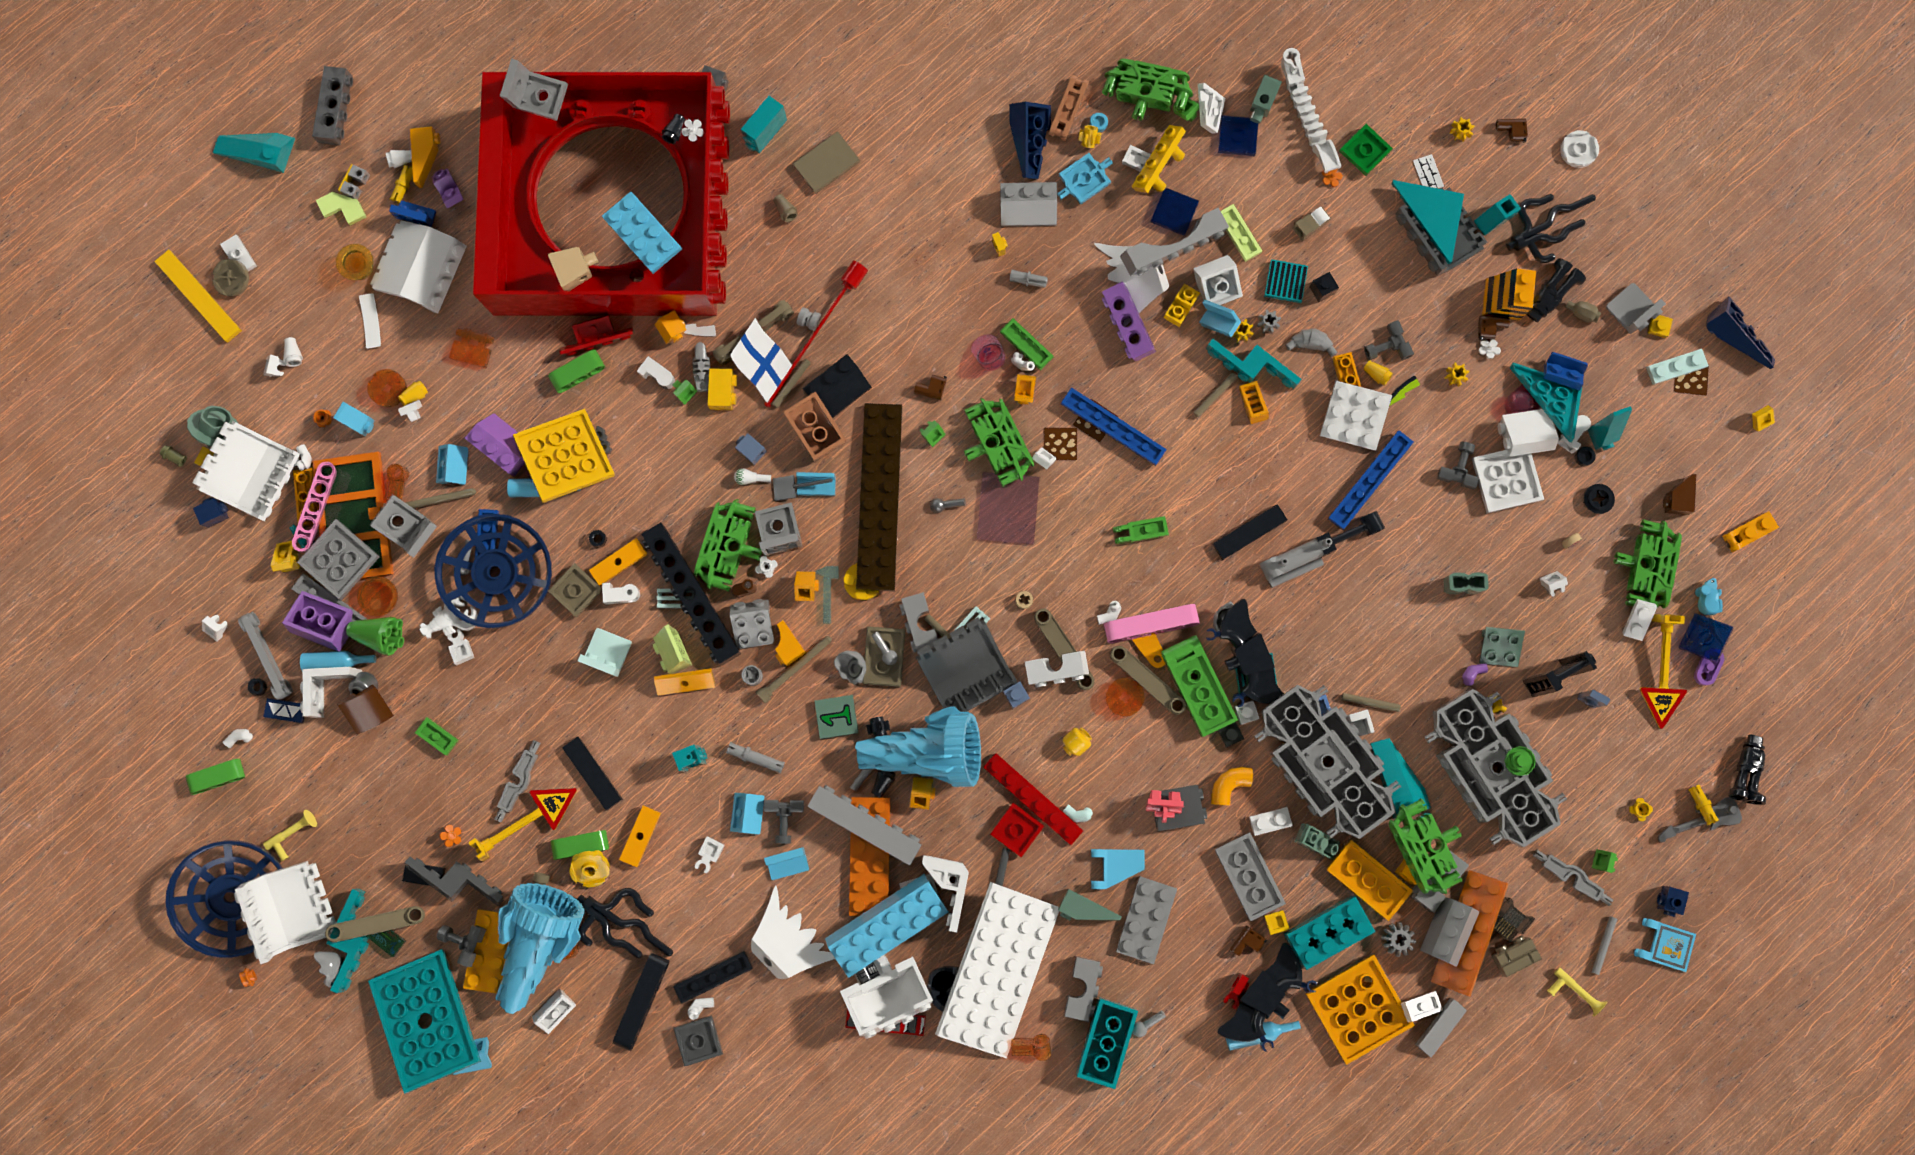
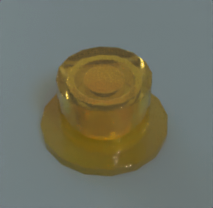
M349 244L339 251L336 257V268L344 278L364 280L372 274L373 256L365 246Z

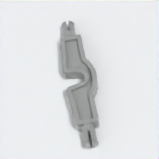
M533 740L529 750H524L512 771L513 775L520 778V783L516 785L515 783L508 782L505 785L497 805L500 809L494 820L502 823L506 812L512 811L518 796L528 788L531 779L530 772L538 758V755L535 753L541 744L540 742Z
M1538 849L1533 853V857L1542 861V866L1560 880L1567 881L1574 874L1576 878L1572 887L1595 901L1601 900L1608 906L1612 904L1610 902H1613V899L1604 894L1605 890L1589 880L1586 873L1579 867L1565 864L1553 855H1545Z

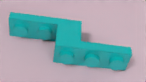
M1214 339L1206 347L1211 357L1221 360L1224 367L1228 370H1234L1238 374L1237 376L1244 382L1248 381L1251 383L1263 367H1266L1267 372L1272 376L1279 377L1282 380L1281 382L1288 388L1295 389L1302 380L1258 345L1253 348L1244 361H1241Z
M359 888L352 889L336 923L356 919L355 913L364 903L365 897L363 896L366 891ZM334 928L330 935V938H338L340 935V930L338 928ZM368 936L340 942L327 941L326 944L347 953L330 991L338 994L349 988L352 981L350 978L360 965L359 959L361 954H364L369 946V943H367L369 940Z

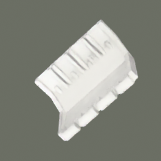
M401 221L400 224L396 223L391 234L394 238L389 239L384 250L386 256L382 255L377 267L379 273H374L370 285L376 291L406 298L434 313H439L467 246L456 238L428 226Z
M234 421L231 424L225 422L219 432L224 438L216 437L210 451L215 453L214 457L207 454L201 465V468L206 470L205 474L198 471L192 483L198 485L197 490L265 521L272 513L274 502L280 498L283 485L289 481L290 472L296 466V462L299 461L300 453L280 445Z
M306 861L266 873L239 885L235 889L234 897L241 906V917L247 924V934L249 939L253 941L255 947L254 955L256 959H259L260 964L269 962L273 956L288 949L326 938V928L336 924L334 916H326L333 913L328 898H320L326 895L322 880L314 881V878L320 876L316 863L309 864Z

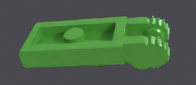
M1165 516L1113 527V532L1116 533L1125 530L1129 531V536L1115 539L1116 544L1130 541L1137 542L1169 535Z

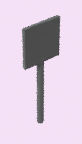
M794 475L773 478L774 499L779 501L796 498L795 488L829 483L833 479L795 484Z

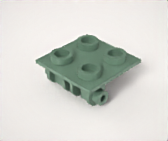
M1495 627L1483 629L1481 635L1484 639L1479 663L1518 667L1525 630Z

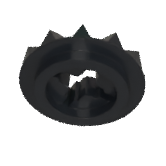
M1594 484L1587 488L1584 493L1583 503L1587 506V510L1594 512V514H1604L1614 506L1615 496L1608 486ZM1596 494H1598L1599 497H1605V499H1603L1600 502V504L1597 501H1592L1594 498L1597 497Z

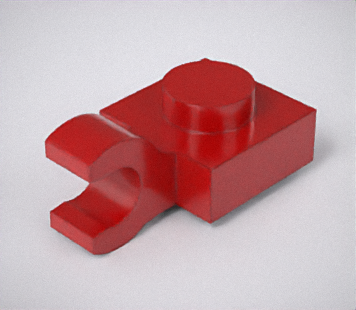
M1239 973L1230 988V992L1224 997L1223 1003L1226 1004L1229 999H1233L1234 1004L1232 1008L1235 1010L1239 1006L1238 996L1240 993L1244 994L1249 986V978Z

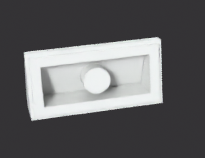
M558 989L533 1015V1022L549 1034L576 1004L561 989Z

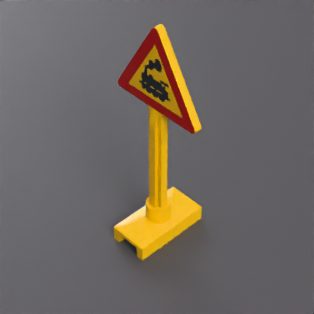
M1654 614L1651 620L1661 623L1662 642L1659 687H1640L1639 690L1659 729L1665 727L1687 693L1686 689L1668 688L1671 633H1673V625L1684 624L1685 616Z
M577 789L530 790L529 793L537 804L538 809L490 839L487 838L480 842L474 838L468 842L469 845L475 848L477 853L481 852L477 855V858L484 862L490 858L488 851L493 849L494 845L541 816L545 817L552 830H556Z

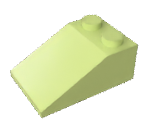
M670 625L664 626L653 638L655 641L653 648L657 655H661L662 661H660L663 671L674 674L692 666V663L678 631Z

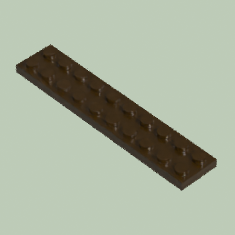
M864 403L856 590L895 592L902 404Z

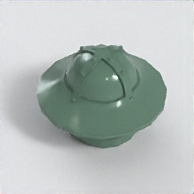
M208 406L190 415L187 420V430L198 442L211 447L216 437L224 438L219 432L225 422L230 424L232 421L238 422L225 408Z

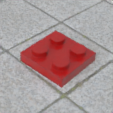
M1012 803L990 835L1022 858L1044 828V825Z

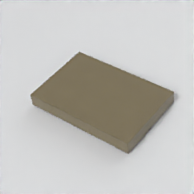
M837 131L794 162L793 166L813 192L817 194L857 165L860 159Z
M867 626L864 657L866 673L862 684L901 687L905 629ZM878 631L889 650L897 653L898 659L895 664L887 665L883 662V653L871 635Z

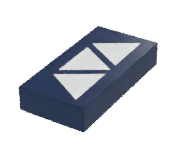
M267 698L263 715L265 718L303 723L305 716H303L300 710L301 703Z

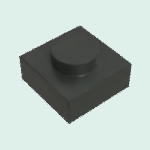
M1236 722L1218 730L1226 748L1244 740Z

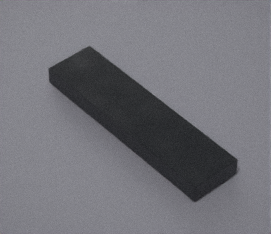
M1277 504L1212 545L1221 559L1224 560L1280 526L1288 519Z
M579 736L562 747L606 811L623 800Z
M743 951L673 987L680 1003L683 1004L752 970L753 967L746 952Z

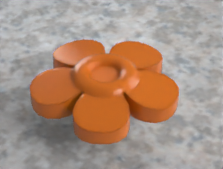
M1338 168L1328 173H1325L1324 170L1322 171L1324 176L1323 183L1325 185L1330 184L1332 187L1339 185L1338 181L1343 178L1341 172H1337Z
M446 825L444 827L445 832H441L439 835L441 840H445L444 845L452 847L453 843L456 845L460 844L461 837L457 835L461 834V829L459 827L453 829L452 825Z

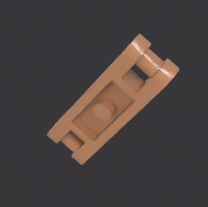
M1075 75L1071 76L1050 128V136L1054 137L1056 135L1061 137V140H1067L1090 81L1077 79ZM1074 86L1079 87L1080 90L1074 89ZM1058 125L1065 126L1064 130L1057 128Z

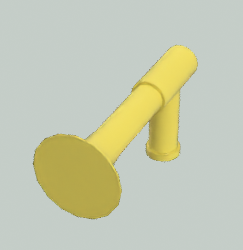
M304 810V816L300 821L264 842L265 849L269 850L273 847L281 862L288 859L289 856L285 853L280 842L305 826H317V821L310 811Z
M1560 967L1554 972L1558 980L1547 990L1553 997L1566 984L1591 1006L1593 1017L1607 1004V1001L1600 1002L1593 998Z

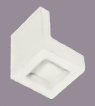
M1368 710L1347 715L1346 720L1349 724L1353 723L1360 732L1358 736L1375 732Z

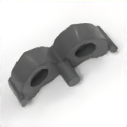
M597 426L595 432L599 440L602 441L601 445L605 454H611L612 448L607 441L608 436L605 434V429Z

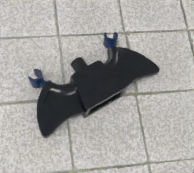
M1240 599L1223 617L1219 631H1216L1214 628L1206 630L1214 632V637H1206V639L1211 641L1219 637L1220 639L1229 640L1233 645L1231 651L1234 657L1224 662L1228 671L1239 668L1240 672L1246 677V684L1241 689V693L1233 695L1232 702L1239 698L1241 701L1237 704V707H1242L1244 697L1247 695L1257 702L1271 704L1284 693L1274 680L1273 668L1275 666L1262 634L1256 631L1250 621L1247 600Z
M1287 943L1282 944L1273 965L1260 973L1241 998L1236 1014L1218 1029L1217 1033L1220 1036L1238 1042H1250L1260 1039V1048L1267 1052L1264 1044L1268 1042L1271 1048H1274V1044L1266 1039L1263 1023L1265 1018L1268 1019L1273 1012L1284 1019L1290 1011L1281 1003L1286 995L1285 992L1291 988L1300 989V987L1306 993L1316 992L1309 988V984L1317 985L1316 981L1302 982V968L1299 959Z

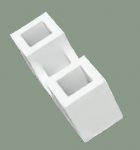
M1085 651L1063 654V665L1058 671H1054L1050 667L1048 658L1026 661L1025 666L1029 685L1035 684V687L1047 686L1049 681L1059 684L1064 683L1065 678L1072 677V681L1084 679L1083 675L1089 674Z

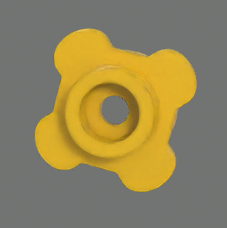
M1637 798L1636 803L1629 807V812L1637 816L1639 821H1645L1646 817L1653 812V807L1644 802L1643 798Z

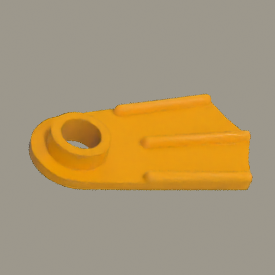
M1155 632L1149 636L1132 639L1151 666L1161 668L1165 665L1161 655L1163 649ZM1154 657H1161V662L1156 663Z

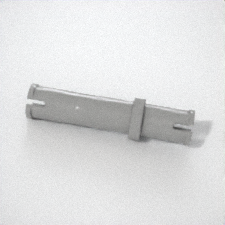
M730 742L726 754L741 758L744 762L749 761L780 774L785 765V762L755 752L750 747L739 746L733 742Z

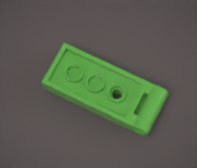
M1196 635L1161 651L1166 666L1182 699L1186 703V707L1201 738L1238 721ZM1192 673H1195L1197 675L1196 680H1193L1191 678Z

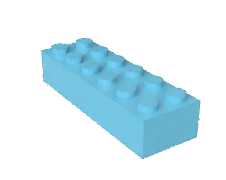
M923 874L826 937L825 941L827 947L849 978L947 914L948 910L926 875Z

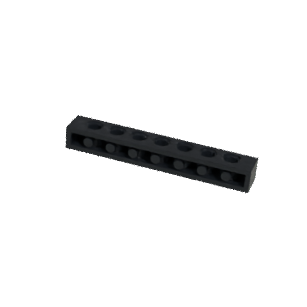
M660 522L642 533L641 535L644 538L642 540L643 545L647 550L650 549L653 556L651 558L656 566H661L663 570L661 575L666 582L670 581L673 586L670 590L675 598H680L683 604L680 606L683 612L691 616L692 620L690 623L695 631H700L702 635L700 637L701 642L705 648L709 646L712 651L709 655L713 662L723 666L741 655L740 650L736 647L734 640L664 524ZM660 542H664L665 548L662 551H657V545ZM674 558L675 564L672 567H667V560ZM683 574L685 577L684 581L679 584L676 583V577ZM693 590L694 597L690 600L685 599L686 591ZM702 606L704 613L701 616H696V608ZM707 623L714 624V629L711 632L705 631ZM717 639H723L724 645L720 649H716L714 646Z

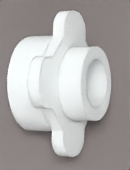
M762 556L755 571L758 574L766 575L767 578H771L778 564L775 560L771 561L766 556Z

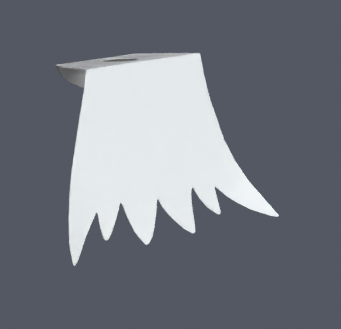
M1094 243L1102 252L1112 257V259L1106 261L1107 264L1117 267L1108 274V279L1117 283L1123 281L1126 284L1139 313L1157 296L1169 288L1163 264L1157 268H1153V266L1148 268V271L1142 275L1134 274L1130 276L1120 256L1126 249L1133 246H1112ZM1131 318L1124 320V327L1132 320Z
M775 886L763 919L751 940V950L755 956L778 979L790 978L813 966L835 959L831 952L819 951L824 946V943L810 944L816 929L811 928L799 931L802 919L801 913L786 919L788 908L785 905L780 910L777 886Z

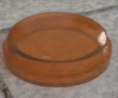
M375 576L368 578L361 584L357 593V600L360 608L366 614L379 617L387 615L394 609L398 600V592L392 581L385 577Z

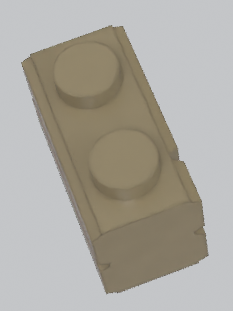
M1522 935L1512 940L1513 944L1509 946L1504 944L1495 948L1496 952L1491 954L1502 976L1509 977L1542 960L1531 938L1523 937Z

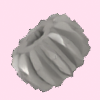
M1398 922L1396 927L1394 924H1390V930H1383L1387 937L1381 936V939L1387 940V942L1382 946L1384 948L1389 947V954L1395 951V956L1400 957L1401 952L1405 956L1408 955L1407 949L1413 951L1414 948L1410 943H1416V940L1410 937L1415 933L1413 931L1408 932L1410 928L1408 925L1403 927L1402 923ZM1397 936L1402 937V939H1400V943L1395 942V940H1397Z

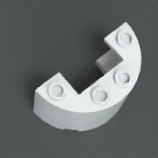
M913 957L896 964V969L862 985L856 983L840 991L859 1036H864L865 1039H868L883 1030L885 1033L890 1032L896 1028V1024L901 1022L903 1024L909 1023L914 1020V1015L931 1008L930 1004L933 1002V999Z

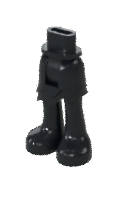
M1556 259L1553 264L1555 268L1554 274L1549 281L1545 280L1544 284H1542L1534 297L1533 308L1526 314L1537 323L1562 302V298L1572 286L1582 285L1586 281L1585 275L1579 269L1574 268L1563 284L1556 290L1555 286L1573 267L1570 262L1564 259Z
M1749 734L1747 742H1744L1737 769L1735 770L1738 771L1734 787L1729 790L1728 795L1734 800H1743L1744 803L1754 805L1766 804V796L1758 792L1760 776L1765 766V752L1763 751L1765 746H1763L1762 737ZM1748 773H1750V777H1749V781H1748V785H1747V790H1746V788H1745V786H1746V779H1747Z

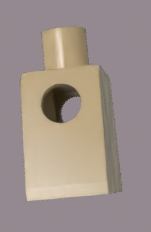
M579 247L548 254L564 291H570L590 279L592 274L589 266L599 263L595 252L584 256Z

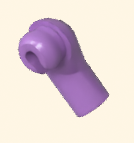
M1487 664L1468 666L1462 677L1463 683L1466 686L1473 685L1477 674L1488 672Z

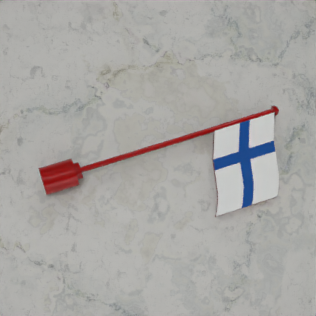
M853 260L841 277V285L844 288L792 365L781 348L763 331L756 318L730 354L737 368L756 386L766 401L764 403L766 407H771V402L846 290H856L867 274L868 269L859 262Z

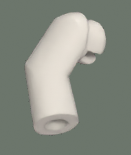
M1018 352L1013 354L1011 362L1021 371H1031L1034 369L1035 365L1032 361H1022L1023 355Z
M305 444L300 445L296 450L300 453L299 456L302 460L297 461L296 465L302 471L305 468H310L312 458Z
M1112 601L1105 614L1097 615L1099 625L1118 618L1121 612V606L1118 601Z
M236 729L223 741V744L231 748L238 740L248 743L253 738V735L247 729Z
M714 998L695 999L688 1008V1017L695 1020L704 1008L714 1007Z

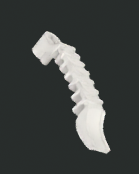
M1288 48L1283 54L1281 67L1285 75L1287 90L1291 94L1290 98L1294 102V108L1298 113L1297 116L1302 123L1301 126L1306 132L1305 136L1308 137L1309 145L1312 146V151L1317 155L1325 173L1337 168L1339 169L1341 168V163L1336 148L1331 139L1326 140L1328 132L1327 130H1322L1323 123L1318 122L1319 114H1315L1316 107L1311 104V95L1307 94L1309 88L1304 86L1305 77L1300 53L1295 48Z

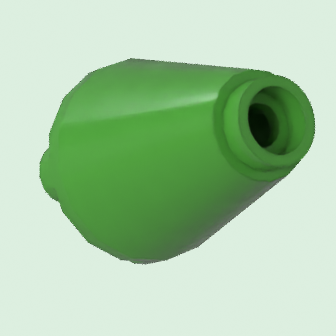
M395 617L356 620L350 622L346 629V633L351 639L383 655L389 656L394 654L404 644V638L402 637L403 621Z

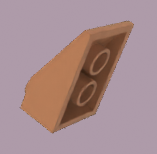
M816 392L783 412L814 463L846 443L844 435Z

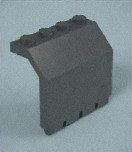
M1406 204L1401 206L1395 213L1398 223L1404 226L1408 238L1415 242L1419 254L1425 257L1429 269L1435 272L1437 276L1449 272L1484 249L1483 246L1488 243L1481 232L1474 234L1478 227L1470 216L1466 219L1463 218L1468 213L1462 206L1452 263L1447 264L1445 257L1430 240V236L1425 229L1423 230L1410 208H1407Z
M976 618L966 624L967 629L961 626L949 633L951 638L948 639L945 635L932 643L933 648L927 645L917 651L918 656H916V659L943 709L955 706L960 712H967L1018 683L1000 653L984 619L980 621L979 618Z

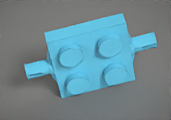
M1090 153L1080 158L1059 173L1065 188L1057 193L1058 197L1062 200L1068 194H1071L1080 205L1111 184L1104 169L1113 164L1112 160L1108 157L1099 163L1094 160Z

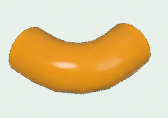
M1238 767L1231 768L1222 773L1214 783L1211 804L1230 805L1231 793L1235 788L1252 786L1253 769Z

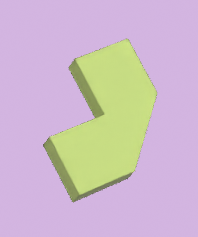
M331 192L316 200L325 218L341 210L350 226L367 218L357 199Z

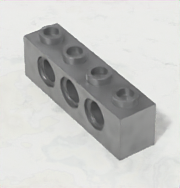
M324 66L312 137L318 143L341 145V139L344 138L343 127L344 122L347 121L346 109L347 104L350 103V87L353 85V76L346 68Z

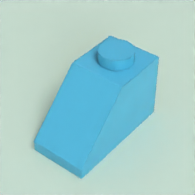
M342 402L333 417L363 436L372 431L375 421L345 402Z

